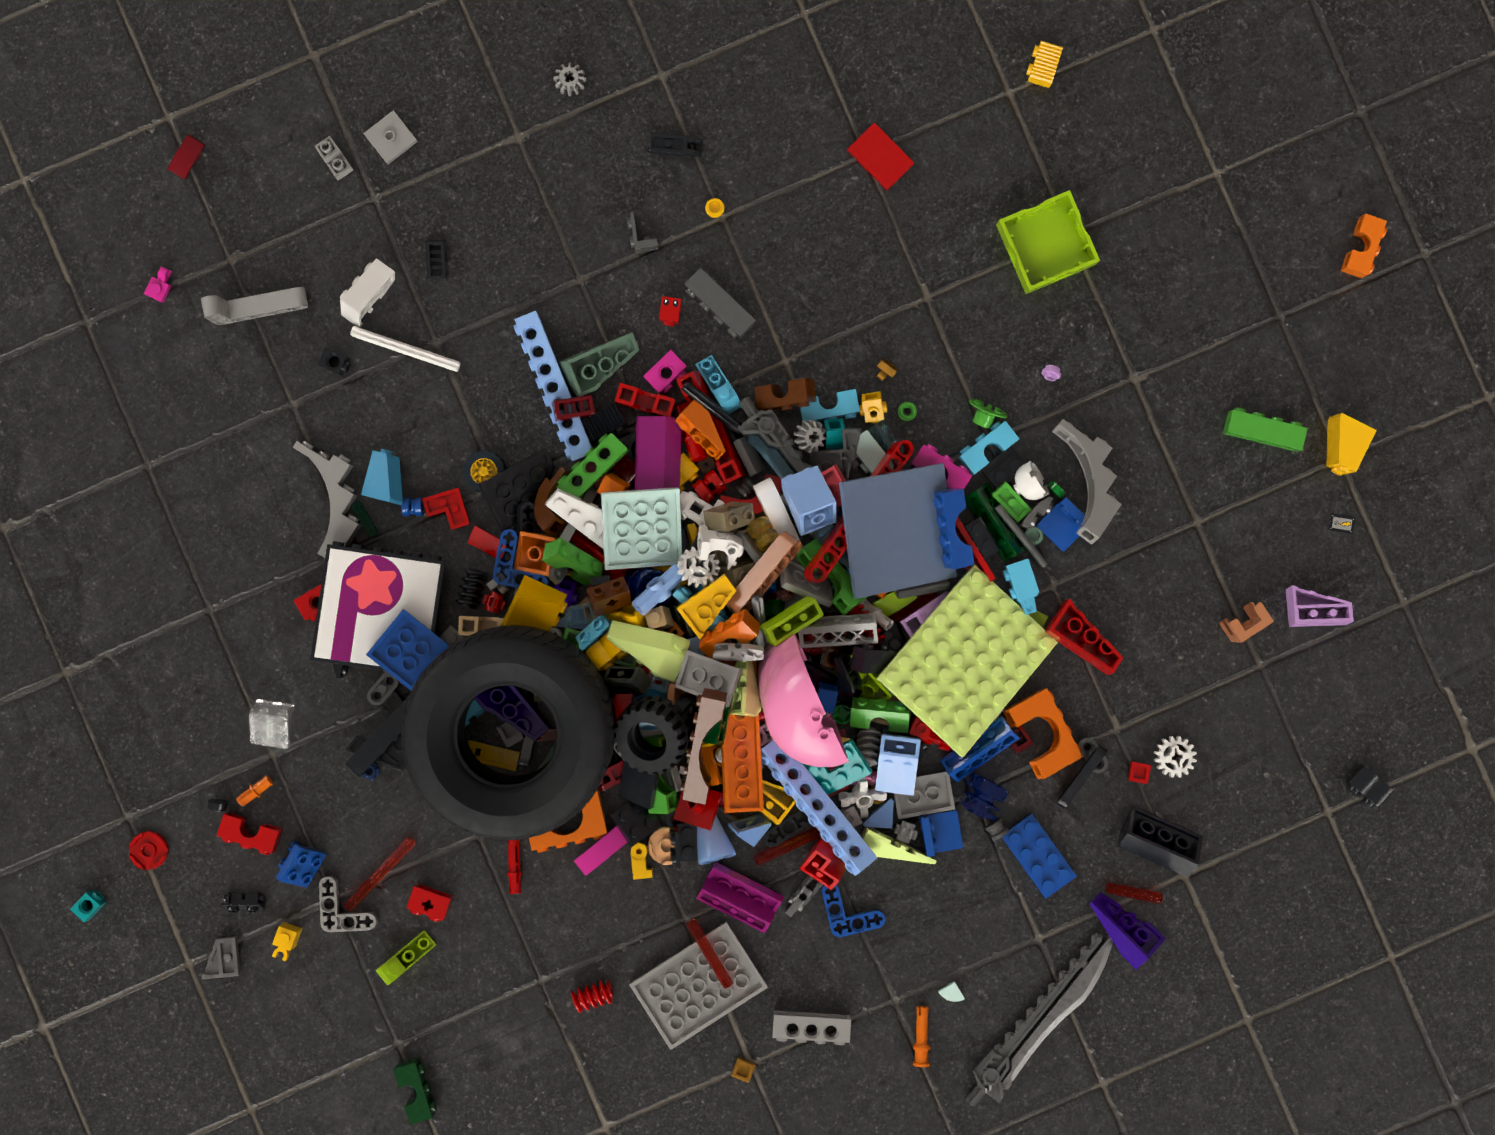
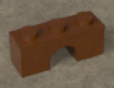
M810 378L788 381V393L784 397L781 394L780 385L769 384L754 387L757 410H773L776 412V409L781 408V411L792 410V406L798 405V408L809 407V403L816 402L814 379Z

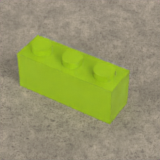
M806 596L761 624L760 630L769 644L777 646L824 616L816 599Z

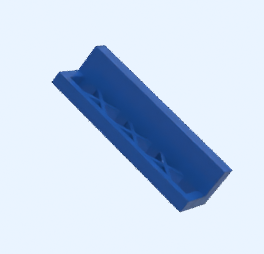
M1001 716L990 724L964 757H960L953 750L940 761L948 775L959 782L1020 738L1011 729L1006 719Z

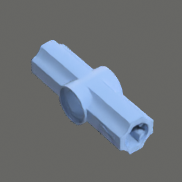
M673 564L660 577L652 579L647 584V589L632 601L636 611L641 615H645L657 603H661L672 594L671 590L682 581L683 575H678L680 568L677 565Z

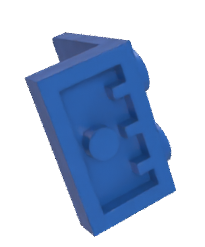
M1065 497L1036 526L1064 552L1079 537L1076 532L1082 524L1085 515Z
M956 810L919 816L924 850L927 857L935 856L937 852L963 848L958 812Z

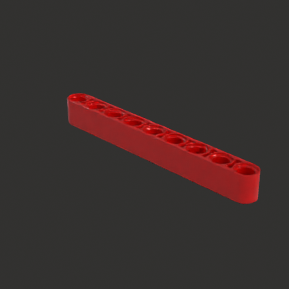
M908 440L894 442L870 476L901 471L914 451L913 444ZM900 445L904 447L903 454L900 452ZM890 460L894 463L893 469L889 467ZM843 516L806 567L804 576L807 581L812 583L823 582L847 549ZM836 538L840 540L839 547L835 545ZM826 553L829 555V561L827 563L824 561V555ZM814 569H817L818 571V577L816 579L813 577Z

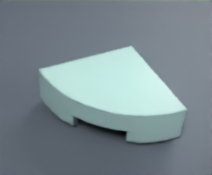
M955 981L938 990L939 994L948 1001L958 1002L965 999Z

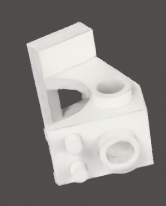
M682 491L680 494L681 519L686 520V518H689L698 525L705 526L703 511L714 507L701 500L694 492L689 491L687 493ZM718 499L714 507L723 505L724 502ZM695 505L703 510L698 515L691 511L690 507Z
M699 525L697 538L699 559L708 560L710 552L721 550L727 554V570L731 566H736V558L741 557L744 551L742 539L731 532L708 530L707 526Z

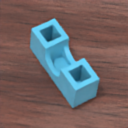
M856 389L837 392V405L833 409H824L819 403L818 396H816V402L809 403V407L800 408L802 421L809 422V420H815L817 423L824 419H837L845 416V419L855 418L856 414L860 413Z
M998 421L990 427L991 432L988 435L983 433L975 439L977 443L974 446L970 447L968 445L960 451L962 455L958 459L970 470L969 473L972 476L989 463L984 455V449L987 445H996L1003 452L1019 440V437L1006 421L1002 424Z

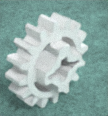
M694 547L691 548V551L686 549L684 554L680 556L677 567L680 568L678 575H683L682 581L688 580V586L694 583L695 588H698L699 584L705 588L707 583L710 584L717 579L720 567H718L719 560H714L715 553L708 554V560H700L698 550Z
M1169 736V741L1162 739L1163 745L1157 744L1156 746L1159 748V751H1154V754L1158 755V758L1154 759V762H1159L1157 769H1163L1162 774L1164 775L1169 772V777L1172 778L1175 774L1181 778L1182 772L1188 775L1187 769H1194L1191 763L1197 762L1196 759H1193L1197 752L1191 751L1194 746L1192 744L1187 745V739H1183L1181 742L1180 736H1177L1176 739L1173 736ZM1177 744L1183 746L1186 751L1179 750ZM1175 753L1178 754L1179 757L1173 760L1172 757L1175 756ZM1165 763H1171L1173 769L1168 768Z

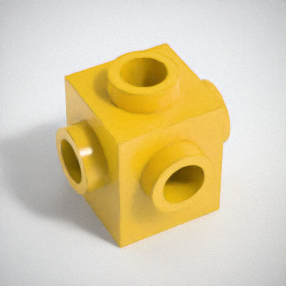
M881 391L862 394V405H859L860 415L865 417V423H878L881 420H885L884 413L888 411L886 401H882Z

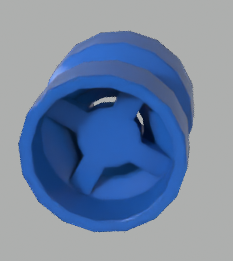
M416 497L415 499L403 498L401 505L402 516L408 517L413 514L423 516L424 505L422 497Z

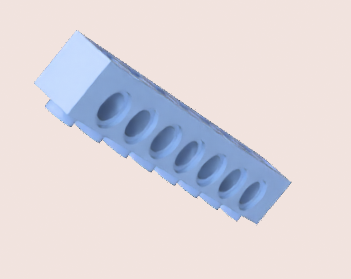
M536 311L516 318L515 332L517 336L521 335L523 339L521 343L522 349L525 354L528 353L530 356L529 366L532 372L536 371L538 378H535L539 389L543 388L545 395L542 398L546 407L550 406L552 413L549 415L553 424L558 425L560 431H557L560 442H565L567 447L564 449L566 457L574 463L586 458L585 454L592 448L581 418L572 419L573 424L570 428H564L563 421H555L553 401L572 398L540 317ZM531 330L537 333L534 339L527 338V333ZM537 348H543L544 350L541 357L534 356V351ZM550 366V373L543 375L541 373L542 367ZM552 383L558 384V390L554 393L548 390L549 385ZM567 404L568 411L570 414L572 413L571 405ZM573 436L580 438V442L576 446L570 444V439Z
M774 740L761 749V762L769 767L772 776L781 782L786 794L792 796L796 801L798 809L802 812L804 811L808 816L810 824L820 831L822 839L831 845L834 854L843 860L846 869L856 876L877 859V856L801 762L794 760L784 753ZM776 757L781 758L783 764L777 763ZM788 772L795 776L794 780L789 778ZM800 787L807 791V795L801 793ZM812 803H816L819 806V810H815ZM825 818L831 821V826L825 823ZM837 833L843 836L844 841H840L837 838ZM849 849L855 851L856 857L850 854Z

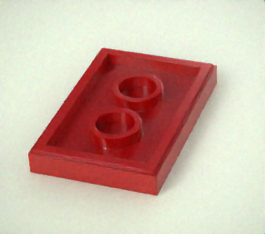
M875 122L847 149L886 191L914 165V162Z

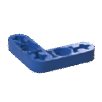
M504 530L500 536L493 571L494 581L500 585L519 588V585L516 583V577L519 574H523L528 577L532 575L533 579L537 581L542 578V581L549 586V580L544 575L513 569L519 536L514 530ZM509 532L515 537L514 541H510L509 545L513 547V551L508 548L502 549V545L507 546L508 541L505 539V535H509ZM505 551L511 554V560L507 563L501 560V554ZM499 564L504 566L510 565L509 569L505 568L504 571L507 579H503L501 582L500 578L497 577V574L502 572V567L498 568Z
M824 885L822 886L825 908L831 932L834 936L844 937L877 929L885 924V916L878 909L845 916L838 885L834 887L836 890L833 891L834 899L838 897V900H831L829 893H825V890L828 888ZM838 904L840 912L832 914L829 911L830 906ZM874 914L882 917V919H879L878 924L875 921H870V926H867L864 916H868V920L873 919ZM854 919H862L863 926L861 928L853 927L852 922ZM849 920L850 931H848V927L842 928V932L839 933L838 930H834L837 927V923L844 926L847 925L846 921Z

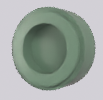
M1037 526L1029 527V529L1024 531V534L1033 545H1037L1043 540V532Z

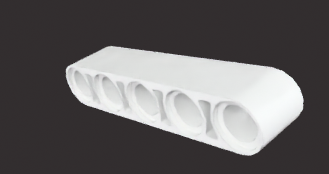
M768 478L754 485L755 494L775 537L777 538L782 532L787 531L800 541L772 479Z

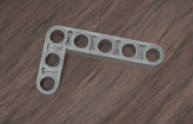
M295 287L229 301L217 295L201 298L204 318L217 325L308 308L305 287Z

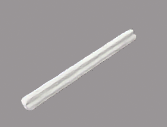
M353 326L350 335L352 337L458 372L460 368L459 361Z

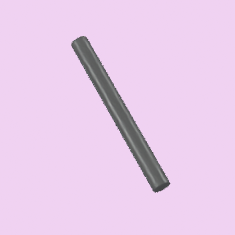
M1001 504L995 507L998 514L1038 564L1044 568L1048 562Z

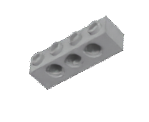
M774 1010L772 1038H776L777 1041L785 1042L788 1039H795L799 1043H806L807 1040H812L817 1044H826V1041L834 1042L835 1045L850 1043V1015ZM794 1023L798 1027L795 1031H789L787 1026ZM812 1024L817 1029L814 1032H808L806 1030L807 1026ZM828 1026L836 1028L835 1032L831 1034L825 1030Z

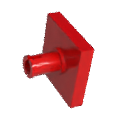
M709 789L707 801L704 805L682 800L684 793L682 792L673 819L711 831L722 793Z

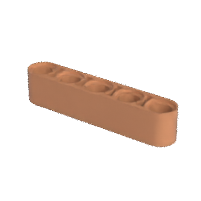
M787 531L782 532L736 587V592L726 605L735 613H739L744 609L750 612L753 608L752 597L756 595L763 596L799 552L802 543Z

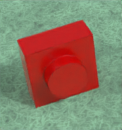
M1131 761L1127 780L1148 784L1151 765Z

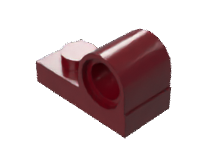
M624 455L611 469L635 489V463Z

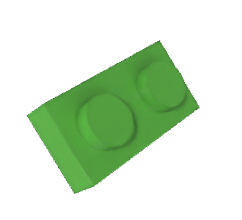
M1007 482L1001 484L991 494L1017 523L1032 510Z

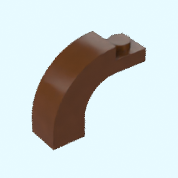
M561 467L551 480L545 478L535 499L534 514L538 525L544 532L555 538L558 537L568 523L548 508L546 501L557 490L556 487L559 485L557 483L559 479L571 473L564 467Z

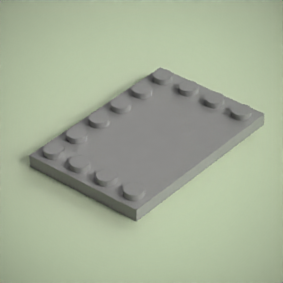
M727 921L629 984L670 1050L768 988L767 983Z

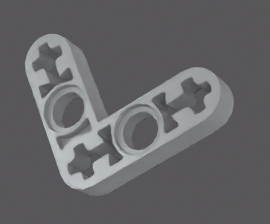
M327 875L320 880V923L324 931L372 930L377 925L378 917L374 912L340 913L337 878L333 875ZM329 879V882L333 883V886L330 887V893L334 892V895L324 896V893L328 892V886H324V883ZM327 898L332 899L335 903L332 909H328L324 904ZM334 911L335 914L331 915V921H335V924L330 927L329 924H326V921L329 920V914L325 915V913ZM368 916L373 920L370 926H368L367 922H361L360 927H358L359 920H365ZM346 917H352L354 919L355 923L353 927H348L345 925L344 921Z

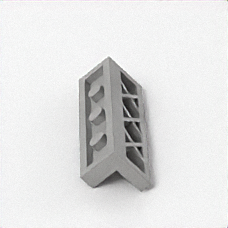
M877 613L821 617L798 632L800 648L878 643ZM864 630H873L874 637H864L861 633ZM850 631L854 636L851 639H846L842 634ZM825 633H832L835 637L832 640H826L822 636ZM803 634H812L816 638L813 641L804 642Z

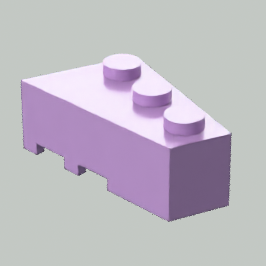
M1293 585L1286 589L1289 627L1347 625L1354 622L1352 602L1317 594L1314 591H1307Z

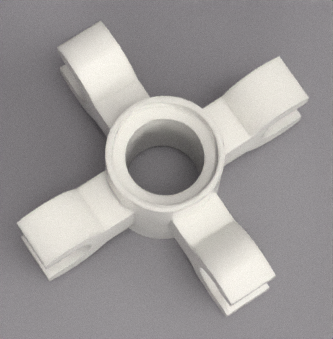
M865 777L857 781V785L853 787L851 793H838L841 807H848L856 803L861 819L868 818V808L872 806L873 800L884 801L887 799L886 792L875 791V788L869 789L868 781L865 780Z

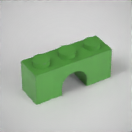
M559 538L545 544L542 561L555 569L561 567L572 568L571 578L584 586L591 584L590 578L602 575L604 563L564 539Z
M853 697L850 719L851 728L870 729L871 720L880 717L889 723V731L908 733L910 709L901 701Z

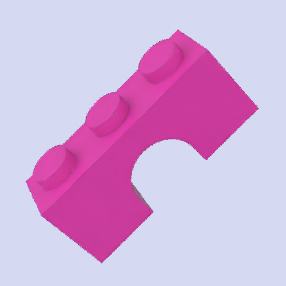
M923 445L910 466L917 468L944 463L947 489H964L972 477L969 474L970 470L962 465L956 466L953 464L954 460L947 455H939L937 453L938 450L932 445Z

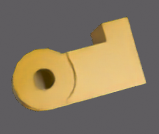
M638 842L631 848L633 880L653 878V868H647L646 855L648 847L643 842Z

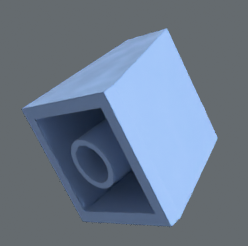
M818 466L806 468L801 472L787 475L781 479L783 494L801 536L837 523L836 500Z

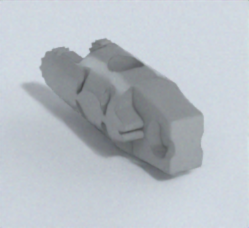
M717 643L714 646L715 651L712 656L714 660L721 661L763 660L764 646L742 643Z

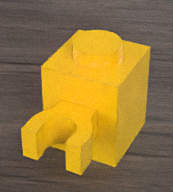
M286 922L282 923L278 927L272 945L278 946L273 952L272 957L276 958L278 952H282L284 954L282 960L286 962L289 957V951L297 946L303 928Z

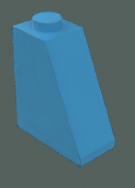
M381 449V452L372 450L361 495L402 505L399 457L393 456V451Z

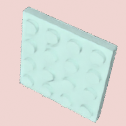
M679 487L601 492L605 570L678 564L679 558L682 555Z

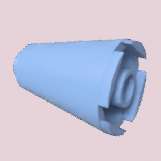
M715 816L711 831L696 827L699 865L717 862L720 859H727L736 855L717 816Z

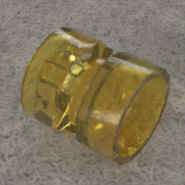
M767 516L757 518L746 528L749 536L752 539H756L755 545L761 553L766 552L779 536L778 532L772 529V523Z

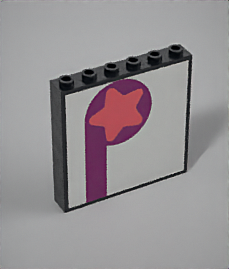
M333 541L332 545L327 544L310 660L384 670L366 654L403 609L435 633L446 561H441L442 557L430 555V559L422 558V554L411 552V555L407 556L403 555V551L391 550V553L383 552L384 548L372 547V550H365L364 545L352 544V547H345V543Z

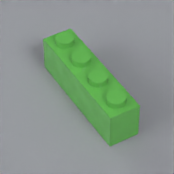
M1235 408L1227 413L1223 434L1298 452L1303 450L1308 428L1302 427V423L1291 421L1286 423L1283 422L1284 419L1272 417V419L1265 418V414L1253 412V414L1246 413L1245 409Z

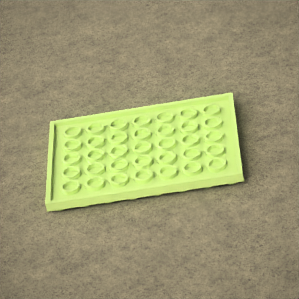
M972 565L876 679L960 757H964L1058 642L1045 633V630L1028 614L1025 615L1023 609L993 581L990 582L985 573L976 565Z

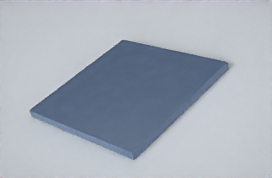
M944 463L839 482L853 598L868 597L957 577L956 569L945 568L942 561L943 550L939 541L940 530L936 521L938 517L937 509L934 505V492L947 489Z

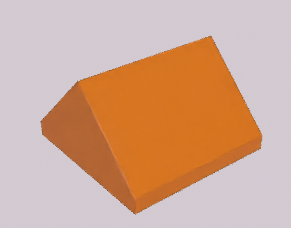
M520 531L514 569L549 576L551 566L543 562L542 558L545 544L556 540V538L545 534Z

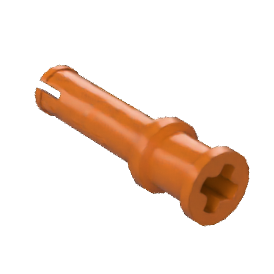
M916 1006V1043L913 1045L915 1050L913 1066L929 1067V1007Z

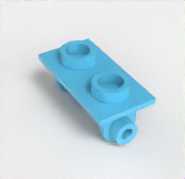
M604 614L598 616L575 637L582 651L584 649L587 650L600 640V635L604 636L608 633L612 620L608 621Z

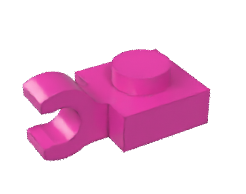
M161 266L158 271V278L151 277L144 294L164 303L171 288L167 281L172 271Z

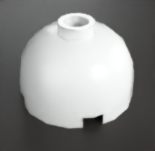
M1029 461L1016 471L1014 478L1016 484L1013 487L1018 495L1022 494L1029 500H1038L1049 495L1048 486H1043L1044 477L1034 463Z

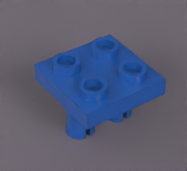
M293 841L290 843L293 848L288 846L290 854L287 858H282L280 860L281 863L278 864L280 871L276 879L280 882L307 888L326 854L321 850L301 846L297 841Z

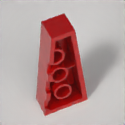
M1070 598L1062 603L1045 630V633L1106 675L1114 674L1123 660V656L1099 633V630L1087 620L1086 616L1076 608Z

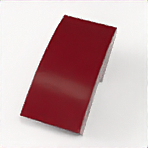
M188 134L167 169L182 179H186L194 163L198 161L205 144Z

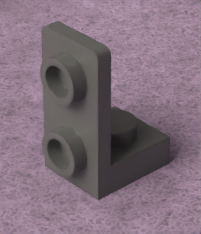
M631 211L630 217H627L628 229H632L633 236H629L631 248L635 247L636 253L659 250L657 238L653 239V237L649 236L641 238L642 241H638L635 215Z

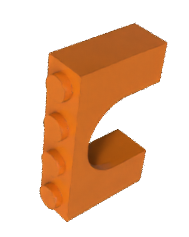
M1047 688L1038 690L1002 710L1011 728L1019 727L1035 717L1046 720L1053 730V743L1050 749L1029 762L1037 779H1045L1083 757L1080 753V746L1072 737L1070 727L1063 720L1062 711L1057 708L1054 702L1055 698Z
M599 788L582 809L583 819L578 829L569 833H562L554 829L529 838L531 850H537L538 853L545 852L551 846L562 848L568 846L567 843L574 841L575 844L586 842V838L593 837L594 840L601 839L604 834H607L609 830Z

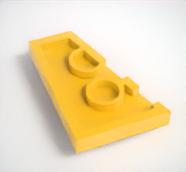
M723 574L677 607L679 613L699 639L702 638L705 631L714 622L716 616L734 595L736 588L728 577Z

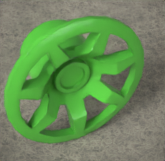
M969 399L968 401L971 405L978 408L972 421L979 426L990 428L995 416L1000 418L1008 417L1003 410L996 406L992 410L991 404L984 407V403L981 400Z

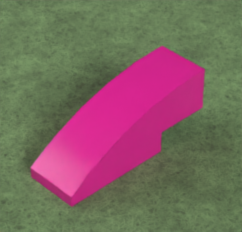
M616 825L577 857L574 862L586 876L624 846L627 841Z

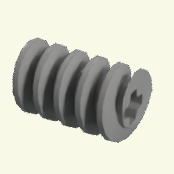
M870 726V729L858 728L856 745L870 767L878 765V761L875 759L879 757V754L876 752L880 750V747L877 745L881 743L878 737H881L882 733Z

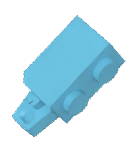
M1029 559L1004 566L1005 570L1002 572L1005 581H1009L1011 599L1019 602L1025 615L1036 612L1034 597L1038 595L1039 589Z

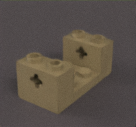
M731 501L703 511L705 526H707L708 530L731 532L736 535L741 531L742 526L755 522L753 503ZM721 550L710 552V555L715 553L714 560H719L718 567H720L717 578L725 574L735 588L755 565L752 558L745 557V551H743L741 557H737L735 560L737 562L736 566H731L727 570V554Z

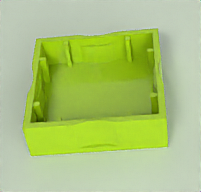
M1070 190L1047 199L1036 207L1024 209L1002 218L996 224L1025 294L1090 268L1100 261L1092 240L1082 224L1080 212Z

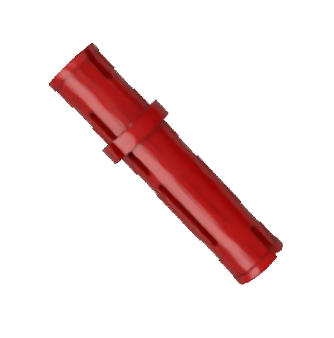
M508 840L509 872H507V876L509 877V894L522 893L521 876L523 875L522 871H520L519 840Z

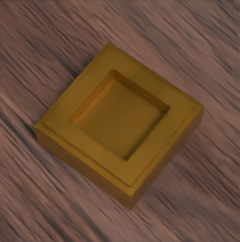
M738 1056L731 1076L749 1083L756 1063Z

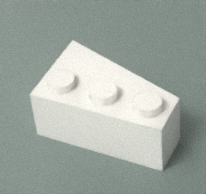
M377 258L373 263H368L364 273L354 279L352 287L349 290L346 289L341 294V315L360 328L363 325L361 319L367 312L371 314L373 311L371 306L378 298L381 299L395 281V271Z

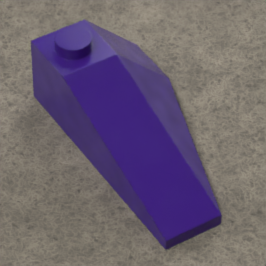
M497 686L487 689L475 697V700L484 710L491 712L500 720L507 722L534 741L549 729L520 687Z
M1101 892L1090 903V906L1121 955L1136 970L1166 940L1152 924L1147 921L1145 923L1136 918V914L1133 912L1128 913L1121 909L1120 904Z

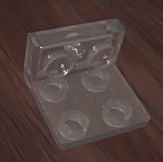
M256 699L249 712L250 743L287 749L289 746V720L294 712V704Z

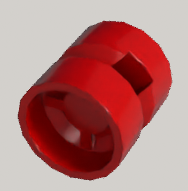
M713 469L704 475L703 480L699 479L691 485L699 497L706 503L711 502L715 494L720 495L727 489ZM712 483L714 485V487L711 490L707 486V484Z

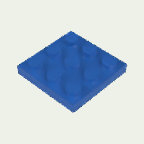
M403 609L366 655L412 691L413 686L425 668L450 645Z

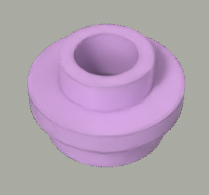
M1046 365L1042 370V375L1046 380L1055 381L1061 377L1060 368L1054 365Z

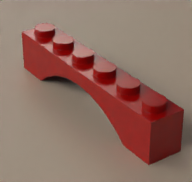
M692 371L676 379L680 389L684 383L690 382L713 401L700 371ZM681 390L684 398L690 404L693 399ZM710 413L725 449V453L718 460L715 459L716 466L724 484H729L748 474L740 462L737 450L731 442L724 423Z

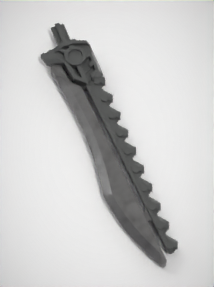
M1097 933L1091 935V945H1085L1080 948L1079 959L1075 957L1070 959L1069 970L1060 971L1058 982L1048 984V994L1038 996L1037 1006L1035 1008H1027L1026 1019L1017 1020L1015 1031L1005 1033L1004 1044L995 1045L994 1049L992 1048L976 1066L972 1073L976 1079L977 1086L965 1099L971 1106L974 1107L986 1093L993 1099H996L998 1103L1001 1102L1004 1096L1003 1090L1010 1088L1018 1073L1042 1041L1065 1017L1086 1000L1100 978L1111 951L1113 941L1109 935L1091 958L1086 961L1102 942L1103 938L1102 935ZM1080 967H1082L1079 973L1075 976V978L1071 981V983L1067 986V988L1063 991V993L1059 996V998L1055 1001V1003L1051 1006V1008L1047 1011V1013L1043 1016V1018L1039 1021V1023L1035 1026V1028L1031 1031V1033L1027 1036V1038L1023 1041V1043L1012 1055V1057L1010 1058L1011 1067L1009 1068V1056L1013 1053V1051L1017 1048V1046L1021 1043V1041L1025 1038V1036L1029 1033V1031L1045 1013L1048 1007L1052 1004V1002L1056 999V997L1060 994V992L1064 989V987L1068 984V982L1072 979V977L1076 974Z

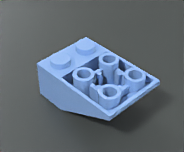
M882 733L875 791L914 796L921 738Z

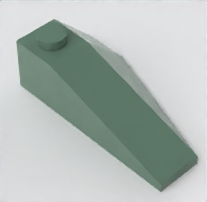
M633 332L573 355L558 363L565 380L576 395L581 397L597 390L604 381L610 378L618 368L639 351V347Z

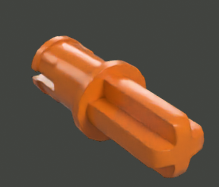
M265 775L254 785L251 784L250 788L239 795L236 800L243 807L256 797L259 798L260 794L274 783L269 776Z

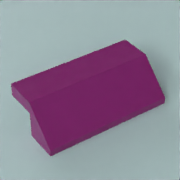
M666 416L637 417L635 490L675 487L680 489L681 428L675 422L676 418Z
M715 862L696 899L765 933L784 896Z

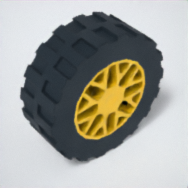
M486 450L471 454L472 456L467 458L463 466L464 480L467 482V485L480 493L482 491L478 485L479 482L506 469L504 461L497 454Z

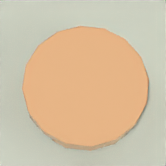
M669 826L660 827L655 830L648 841V851L652 859L663 865L672 864L670 847H674V845H671Z

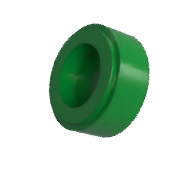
M1053 480L1048 484V488L1058 497H1064L1066 492Z

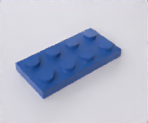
M1032 813L1009 828V832L1002 837L1045 899L1077 877Z

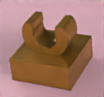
M883 358L877 365L881 371L876 377L883 381L887 375L893 377L899 368L886 358Z

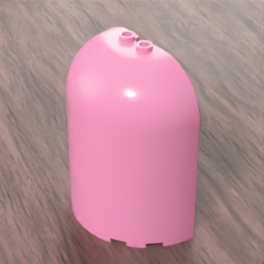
M796 634L777 646L769 644L764 649V659L758 661L757 684L766 725L771 737L784 753L803 764L815 767H834L848 763L849 759L832 713L822 718L826 712L804 664L807 658L803 649L800 648V642Z

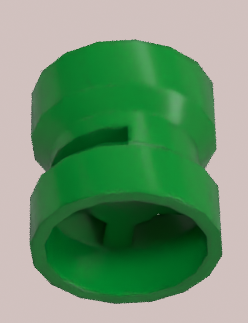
M844 704L837 705L834 708L833 719L839 724L848 723L851 719L850 707Z

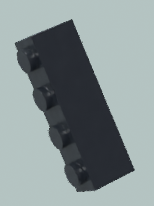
M1132 805L1120 831L1118 847L1189 877L1199 865L1203 836Z

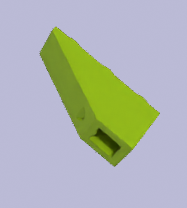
M424 930L375 971L389 985L435 947L436 944Z

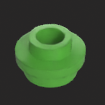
M904 402L898 408V416L904 421L914 419L917 414V408L911 402ZM905 408L910 409L911 413L909 415L904 414Z

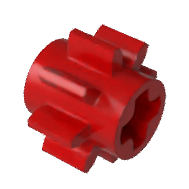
M493 591L490 592V595H485L482 601L483 604H486L485 610L496 614L499 613V610H505L507 604L506 601H503L504 595Z

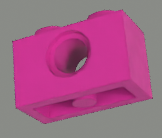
M670 350L643 377L660 395L662 393L666 394L672 389V383L676 379L687 374V366ZM665 369L671 370V377L663 378L661 376L662 371Z

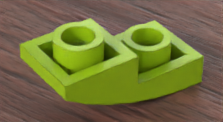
M895 590L885 595L884 599L878 598L873 604L876 608L879 607L883 611L882 613L888 617L917 599V596L898 599L895 595Z

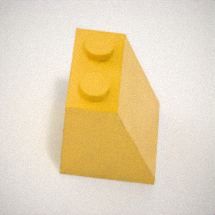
M1343 413L1330 416L1327 430L1326 466L1331 468V472L1340 476L1356 472L1377 430Z
M524 575L502 625L528 626L550 632L552 627L556 628L560 620L559 612L563 614L567 603L564 602L567 594Z

